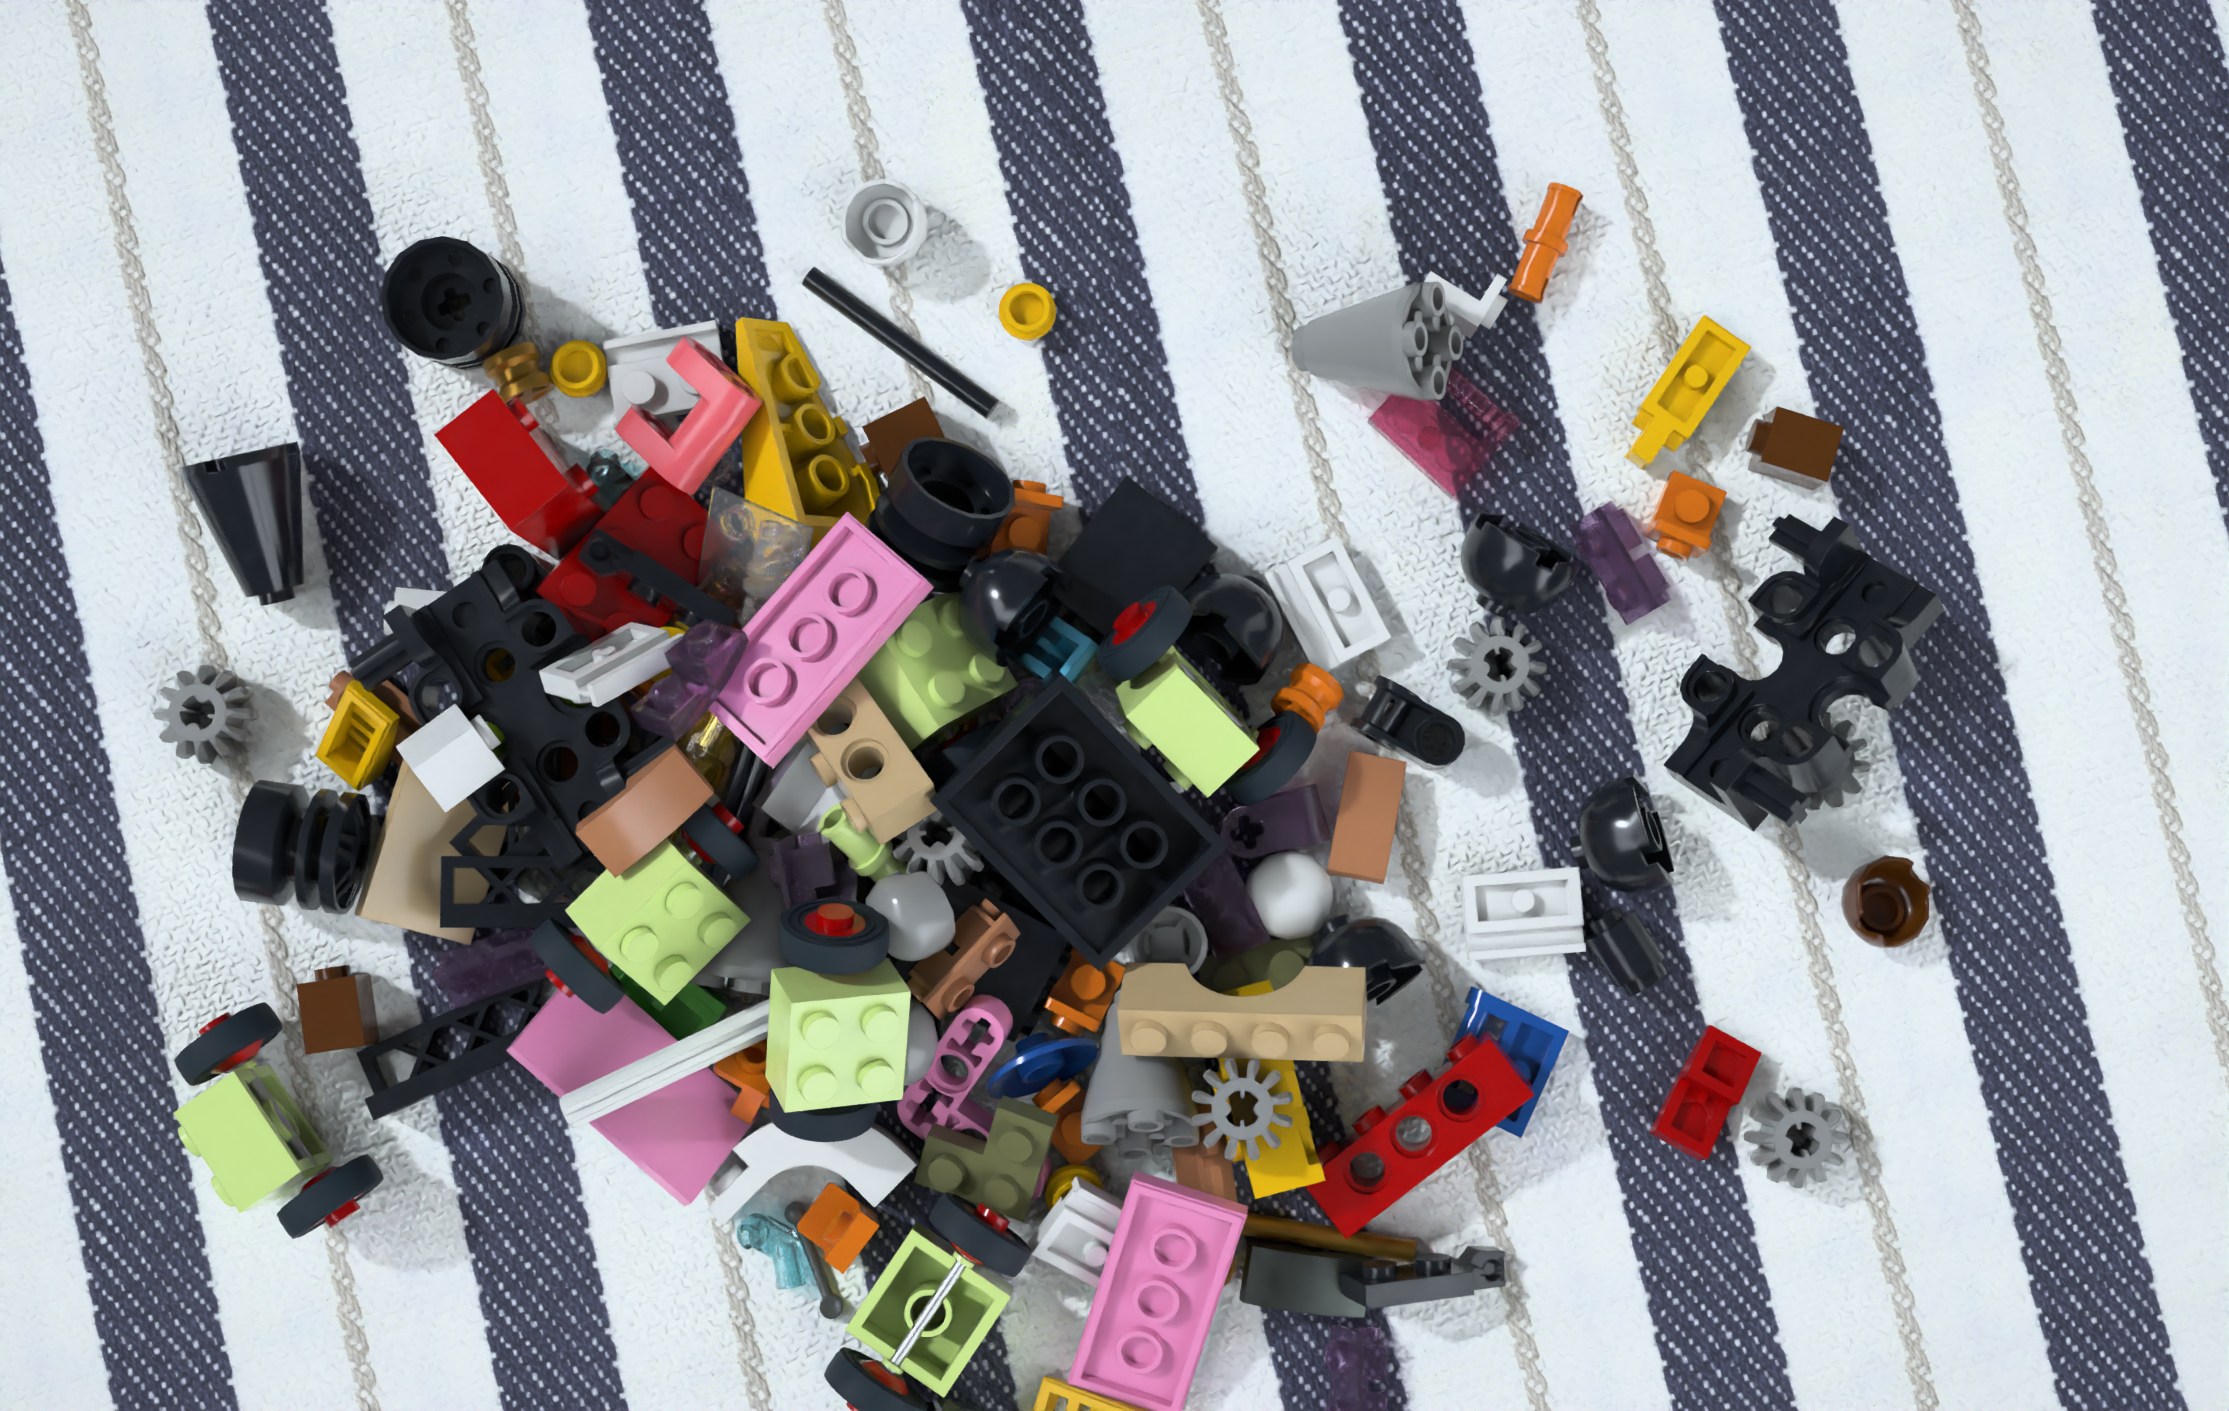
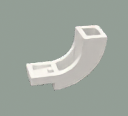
M770 1122L747 1136L732 1149L748 1167L743 1171L735 1164L715 1183L711 1190L718 1198L707 1210L724 1226L773 1176L786 1169L805 1165L819 1166L838 1173L875 1208L918 1164L920 1159L893 1133L875 1122L862 1135L838 1142L802 1140L784 1133L773 1122Z

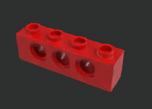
M1489 1030L1478 1039L1472 1032L1463 1036L1444 1053L1449 1059L1447 1063L1432 1074L1426 1068H1423L1411 1076L1398 1088L1402 1095L1400 1099L1385 1110L1380 1104H1376L1363 1113L1351 1125L1356 1133L1339 1146L1331 1139L1316 1150L1326 1181L1307 1185L1305 1188L1346 1239L1534 1096L1532 1084ZM1456 1080H1466L1477 1089V1098L1467 1107H1454L1446 1101L1443 1094L1448 1084ZM1418 1116L1428 1122L1431 1127V1133L1421 1142H1408L1400 1136L1397 1130L1398 1124L1406 1117ZM1372 1152L1382 1159L1385 1168L1376 1177L1364 1178L1354 1171L1351 1161L1359 1153Z

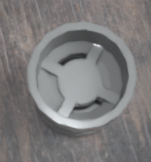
M1168 904L1125 947L1128 957L1132 962L1185 963L1190 974L1193 975L1199 970L1206 957L1208 940L1204 926L1194 914L1174 904Z

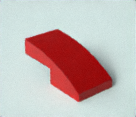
M1712 1025L1707 1026L1677 1076L1649 1134L1699 1161L1708 1159L1730 1108L1739 1104L1762 1052Z

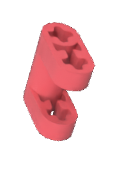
M684 335L666 358V361L701 395V398L675 432L651 412L635 404L631 405L616 425L615 431L665 480L681 491L694 495L763 404V400L714 353L696 340Z

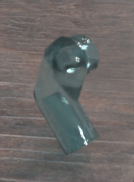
M600 449L590 456L586 472L600 489L598 492L613 504L636 478H633L621 466L617 453L609 449Z
M753 1213L738 1224L736 1238L740 1246L746 1250L754 1248L773 1259L779 1290L807 1284L799 1237L792 1227L767 1213Z

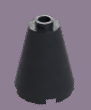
M298 442L179 467L182 480L245 597L258 596L260 606L296 598L293 587L304 584L301 456Z

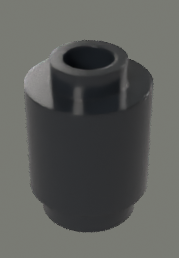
M1614 906L1588 923L1593 932L1584 941L1614 987H1622L1628 997L1644 991L1668 973L1661 962L1665 957L1634 909L1622 913L1618 906Z

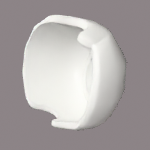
M894 179L869 180L851 192L841 211L843 242L861 262L872 266H897L916 254L926 238L928 220L924 205L919 196L907 185Z
M1290 850L1268 855L1247 876L1245 890L1246 908L1251 918L1268 935L1288 941L1308 937L1323 926L1332 910L1333 887L1330 877L1324 867L1310 855Z

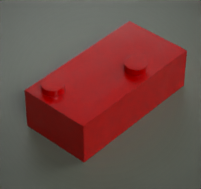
M492 389L434 435L508 529L559 561L606 512L604 506L594 495L600 489L578 462L573 466L568 463L545 432L539 427L540 423L517 396L507 401L497 391Z

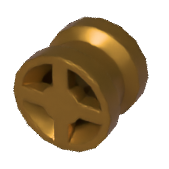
M525 342L508 347L489 357L482 365L486 376L496 381L499 388L498 393L507 401L517 396L527 405L547 395L555 387L551 376L543 372L538 364L541 354L534 342Z

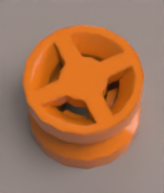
M1303 662L1297 664L1289 676L1290 685L1279 689L1273 696L1270 704L1275 715L1288 710L1295 711L1311 725L1317 735L1326 722L1325 713L1338 707L1344 698V693L1339 682L1331 674L1316 665Z

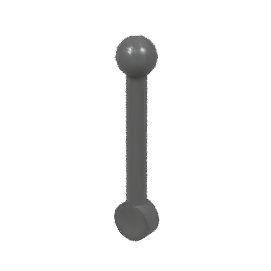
M792 1202L785 1208V1219L795 1226L821 1294L820 1313L827 1319H835L843 1311V1301L841 1297L832 1293L814 1243L797 1230V1223L806 1213V1207L800 1202Z

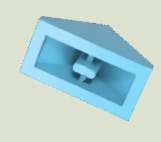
M1056 616L1043 636L1021 658L1012 652L1007 655L1039 680H1042L1056 667L1075 686L1096 659L1099 645Z

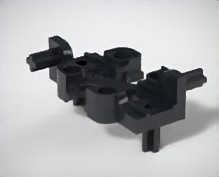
M1791 514L1785 519L1779 516L1772 524L1775 531L1770 535L1769 542L1803 561L1805 573L1804 575L1795 571H1782L1774 574L1764 581L1747 600L1759 618L1753 625L1756 631L1769 642L1779 645L1783 650L1782 661L1777 670L1760 680H1747L1740 677L1735 671L1721 664H1716L1702 653L1686 671L1681 680L1680 692L1682 699L1693 713V723L1684 741L1663 765L1672 778L1753 832L1768 814L1789 828L1795 821L1801 824L1806 819L1808 814L1805 809L1812 801L1810 797L1802 792H1817L1830 786L1851 763L1849 758L1854 754L1852 747L1847 742L1824 728L1823 719L1828 707L1834 701L1844 696L1859 695L1867 698L1873 705L1888 712L1893 707L1898 708L1913 691L1918 682L1919 669L1910 649L1944 610L1937 594L1924 588L1916 580L1906 578L1867 554L1851 526L1835 516L1822 531ZM1840 633L1856 635L1855 641L1844 653L1830 654L1826 652L1827 644L1835 635ZM1888 659L1885 663L1874 667L1879 662ZM1770 720L1779 722V729L1769 741L1764 743L1751 741V733L1758 724ZM1809 748H1812V749H1811L1808 753H1806L1805 755L1800 756V757H1797V756H1798L1801 752H1803L1804 750H1807V749H1809Z
M497 559L481 570H476L470 574L469 578L429 605H424L417 610L400 604L383 615L393 633L348 662L352 668L350 670L356 681L361 682L367 692H370L414 661L424 668L413 679L409 688V704L422 727L443 713L438 705V694L440 689L450 682L455 686L457 692L455 704L468 721L480 715L485 722L496 725L503 732L507 742L506 755L501 763L505 770L466 798L475 812L485 822L495 826L525 827L528 825L539 837L559 870L568 871L593 854L576 835V826L588 815L626 788V782L629 777L675 744L688 758V752L682 743L678 742L673 733H669L633 757L641 749L645 740V725L640 713L625 693L599 707L589 705L584 708L572 707L561 697L545 693L539 671L592 644L591 637L580 619L570 609L545 599L528 600L505 562ZM551 616L556 624V634L549 644L541 647L535 638V630L542 619ZM507 649L515 659V670L508 680L494 682L486 670L487 660L494 651ZM614 715L620 724V734L612 745L605 747L599 740L598 727L605 717ZM567 747L576 754L578 769L571 779L560 782L551 775L549 760L556 750ZM513 781L519 788L520 801L513 811L507 813L501 806L500 793L508 782Z

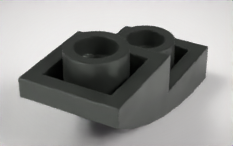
M1248 1242L1239 1300L1246 1304L1284 1311L1364 1318L1366 1307L1341 1294L1340 1273L1361 1271V1264L1371 1261V1259L1365 1255L1353 1253L1310 1252L1298 1244Z

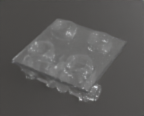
M713 487L696 587L729 609L737 612V621L742 624V630L809 555L813 528L719 487Z

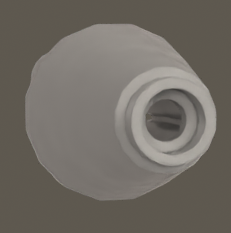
M1438 281L1414 283L1310 320L1307 325L1297 327L1292 339V355L1295 365L1300 371H1309L1315 377L1416 401L1440 400L1444 397L1451 361L1459 360L1463 352L1462 332L1457 325H1451L1445 304L1444 288Z
M747 835L746 843L758 854L760 861L739 881L728 874L722 888L749 916L751 921L689 983L724 988L725 977H728L727 987L734 988L735 991L769 995L771 969L797 967L789 963L781 955L778 938L779 925L784 912L790 907L802 903L797 857L791 856L793 841Z
M1121 990L1117 991L1114 994V1003L1108 1009L1081 1114V1141L1089 1145L1117 1147V1155L1124 1159L1148 1158L1153 1155V1147L1166 1145L1190 1147L1197 1145L1200 1142L1199 1126H1193L1191 1118L1197 1115L1198 1111L1195 1101L1192 1100V1091L1182 1057L1131 1056L1121 1054L1117 1015Z

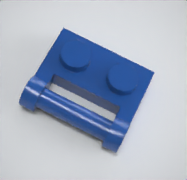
M1471 986L1464 1001L1469 1006L1451 1046L1470 1032L1478 1039L1486 1026L1490 1014L1506 1021L1497 1042L1532 1084L1534 1096L1495 1126L1522 1138L1569 1031ZM1445 1057L1442 1066L1449 1061L1447 1057ZM1456 1080L1447 1085L1443 1093L1444 1097L1454 1107H1467L1475 1101L1478 1091L1475 1088L1473 1095L1457 1089L1461 1080Z

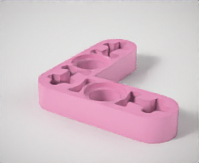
M978 995L967 1001L938 1042L934 1062L925 1077L919 1082L908 1086L903 1093V1099L899 1100L897 1109L902 1124L924 1141H926L927 1134L934 1123L958 1132L966 1128L976 1129L982 1132L988 1139L994 1115L968 1098L967 1094L1001 1048L1012 1029V1014L1000 999L991 995ZM982 1017L990 1022L991 1025L976 1045L967 1037ZM949 1054L961 1058L968 1067L969 1075L955 1077L949 1074L941 1063V1056ZM932 1087H934L942 1095L928 1113L920 1107V1104ZM1048 1154L1032 1201L1042 1194L1049 1177L1052 1175V1162Z

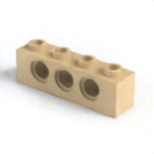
M855 676L796 744L805 739L816 753L809 757L812 767L826 788L837 784L846 799L840 802V806L854 829L861 833L868 828L879 846L937 811L938 809L930 802L936 791L931 779L859 678ZM837 724H851L843 733L837 735L827 734ZM867 768H882L881 772L871 779L857 778Z

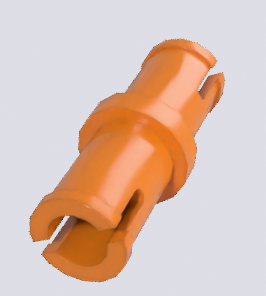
M1550 182L1547 187L1548 191L1533 229L1525 231L1522 242L1526 247L1513 280L1507 288V291L1512 295L1539 304L1544 299L1543 295L1558 257L1566 255L1569 244L1565 242L1578 206L1584 197L1580 191L1556 182Z

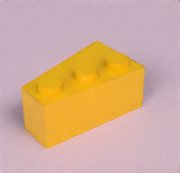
M1270 980L1220 992V994L1257 996L1273 992L1274 990ZM1217 1058L1220 1071L1215 1073L1225 1084L1230 1081L1225 1069V1060L1229 1058ZM1234 1058L1237 1064L1238 1078H1246L1250 1059ZM1258 1059L1260 1060V1068L1255 1077L1256 1082L1262 1084L1268 1074L1274 1070L1281 1074L1278 1083L1267 1090L1270 1097L1282 1092L1292 1093L1293 1101L1283 1105H1274L1273 1113L1287 1115L1293 1119L1291 1127H1282L1270 1122L1267 1129L1278 1136L1281 1145L1274 1149L1267 1144L1261 1134L1254 1139L1260 1151V1158L1254 1161L1250 1160L1247 1154L1246 1140H1238L1237 1154L1232 1162L1244 1160L1255 1199L1326 1181L1321 1162H1319L1309 1127L1310 1121L1306 1106L1303 1104L1293 1060ZM1235 1092L1229 1096L1226 1102L1231 1107L1235 1126L1239 1127L1241 1120L1244 1121L1245 1127L1255 1123L1258 1118L1253 1111L1255 1104L1258 1102L1255 1096L1248 1092H1245L1244 1098L1240 1097V1092ZM1225 1135V1136H1226V1139H1227V1143H1228L1230 1137H1228L1227 1135Z

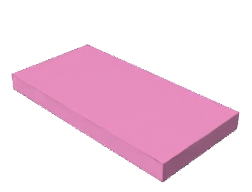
M846 512L688 691L757 756L774 768L934 586L851 514Z
M557 989L506 1051L561 1098L567 1093L676 1043L678 1040L626 994L610 1011L601 1014L587 1005L576 994L569 998ZM705 1067L589 1122V1124L685 1207L692 1204L732 1152V1149L759 1117L760 1113H756L751 1124L730 1114L739 1095L713 1071Z
M1134 1170L1067 1384L1151 1411H1182L1247 1217L1249 1206Z

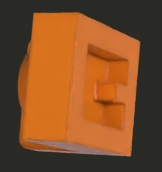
M1673 470L1668 475L1644 537L1657 541L1655 549L1671 558L1688 561L1690 555L1695 558L1707 553L1712 540L1709 539V536L1727 492Z
M1013 480L1015 506L1000 533L990 543V551L986 558L994 552L1014 546L1031 548L1046 555L1051 511L1063 508L1064 497L1046 494V484L1028 480Z
M1073 946L1070 952L1072 954L1071 959L1062 977L1053 986L1044 1007L1054 1012L1049 1021L1050 1023L1081 1037L1085 1028L1097 1033L1101 1021L1123 978L1125 967L1111 960L1098 972Z
M1075 1076L1065 1085L1057 1077L1031 1100L1038 1108L1059 1115L1051 1142L1071 1165H1081L1104 1145H1089L1081 1141V1114L1087 1090Z
M829 1182L797 1223V1230L823 1249L824 1260L844 1274L880 1224L875 1212L836 1183Z

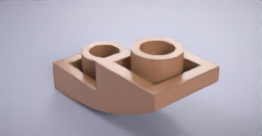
M675 744L629 777L626 782V788L580 821L576 826L575 833L616 878L683 824L714 794V789Z
M1349 751L1329 854L1327 874L1384 885L1402 793L1406 761Z

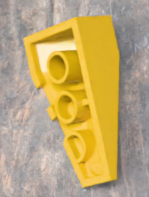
M741 317L735 323L738 376L763 400V404L741 431L745 505L759 556L806 558L846 512L864 526L870 513L875 509V503L880 496L878 484L867 462L858 465L843 437L849 433V430L841 416L832 418L817 390L820 387L821 380L789 323Z

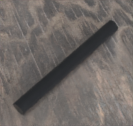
M813 267L807 273L802 286L985 419L993 413L999 403L997 398L818 268Z

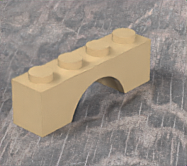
M1126 962L1117 1007L1121 1054L1131 1056L1363 1062L1367 1022L1366 967L1305 966L1293 981L1278 990L1257 996H1230L1211 991L1199 984L1192 977L1185 963Z

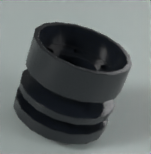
M446 236L419 240L400 252L385 273L380 296L384 320L397 341L418 356L432 360L442 366L465 371L483 368V363L489 357L508 347L514 346L522 334L526 307L520 284L508 267L467 241ZM460 297L472 302V304L464 308L466 318L463 320L451 313L459 308L458 298Z
M926 436L911 440L902 450L888 478V487L878 497L875 509L870 513L864 526L934 586L930 592L953 593L963 590L959 586V580L967 566L974 559L981 557L984 560L988 555L990 543L1000 533L1015 506V490L1007 475L990 458L974 448L949 438Z
M259 780L249 791L236 828L232 857V878L234 891L239 900L285 906L296 892V900L301 909L317 910L322 906L325 913L347 914L354 905L360 891L369 857L371 815L366 795L343 792L339 797L336 790L321 788L310 802L305 786Z

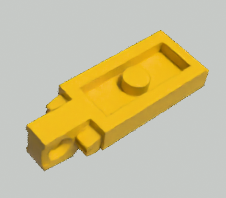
M1703 315L1636 410L1638 414L1631 424L1642 432L1624 458L1644 470L1647 465H1650L1662 446L1674 453L1681 443L1686 442L1750 351L1751 346L1706 315Z

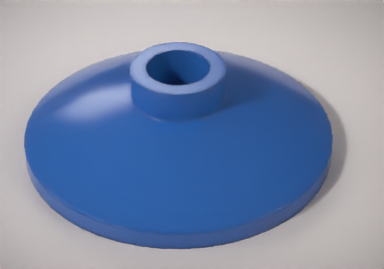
M1045 1032L1027 1036L1016 1043L1015 1049L1017 1054L999 1067L986 1083L988 1094L992 1098L1002 1099L1003 1095L1010 1098H1018L1040 1092L1055 1078L1058 1077L1063 1082L1088 1067L1096 1059L1098 1047L1095 1041L1086 1038H1063L1050 1041L1048 1034Z

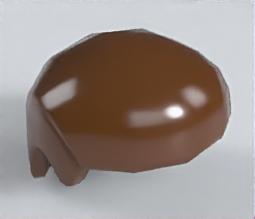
M1887 855L1879 857L1856 868L1843 886L1841 896L1843 915L1853 932L1867 944L1878 948L1901 947L1919 937L1929 919L1928 895L1930 894V886L1924 883L1913 871L1912 866L1914 862L1912 860Z

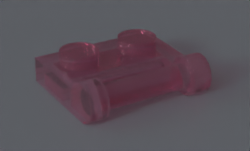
M1451 364L1446 391L1490 430L1481 442L1476 440L1434 400L1416 401L1390 395L1367 421L1372 428L1450 499L1456 495L1523 422L1511 410L1505 414Z

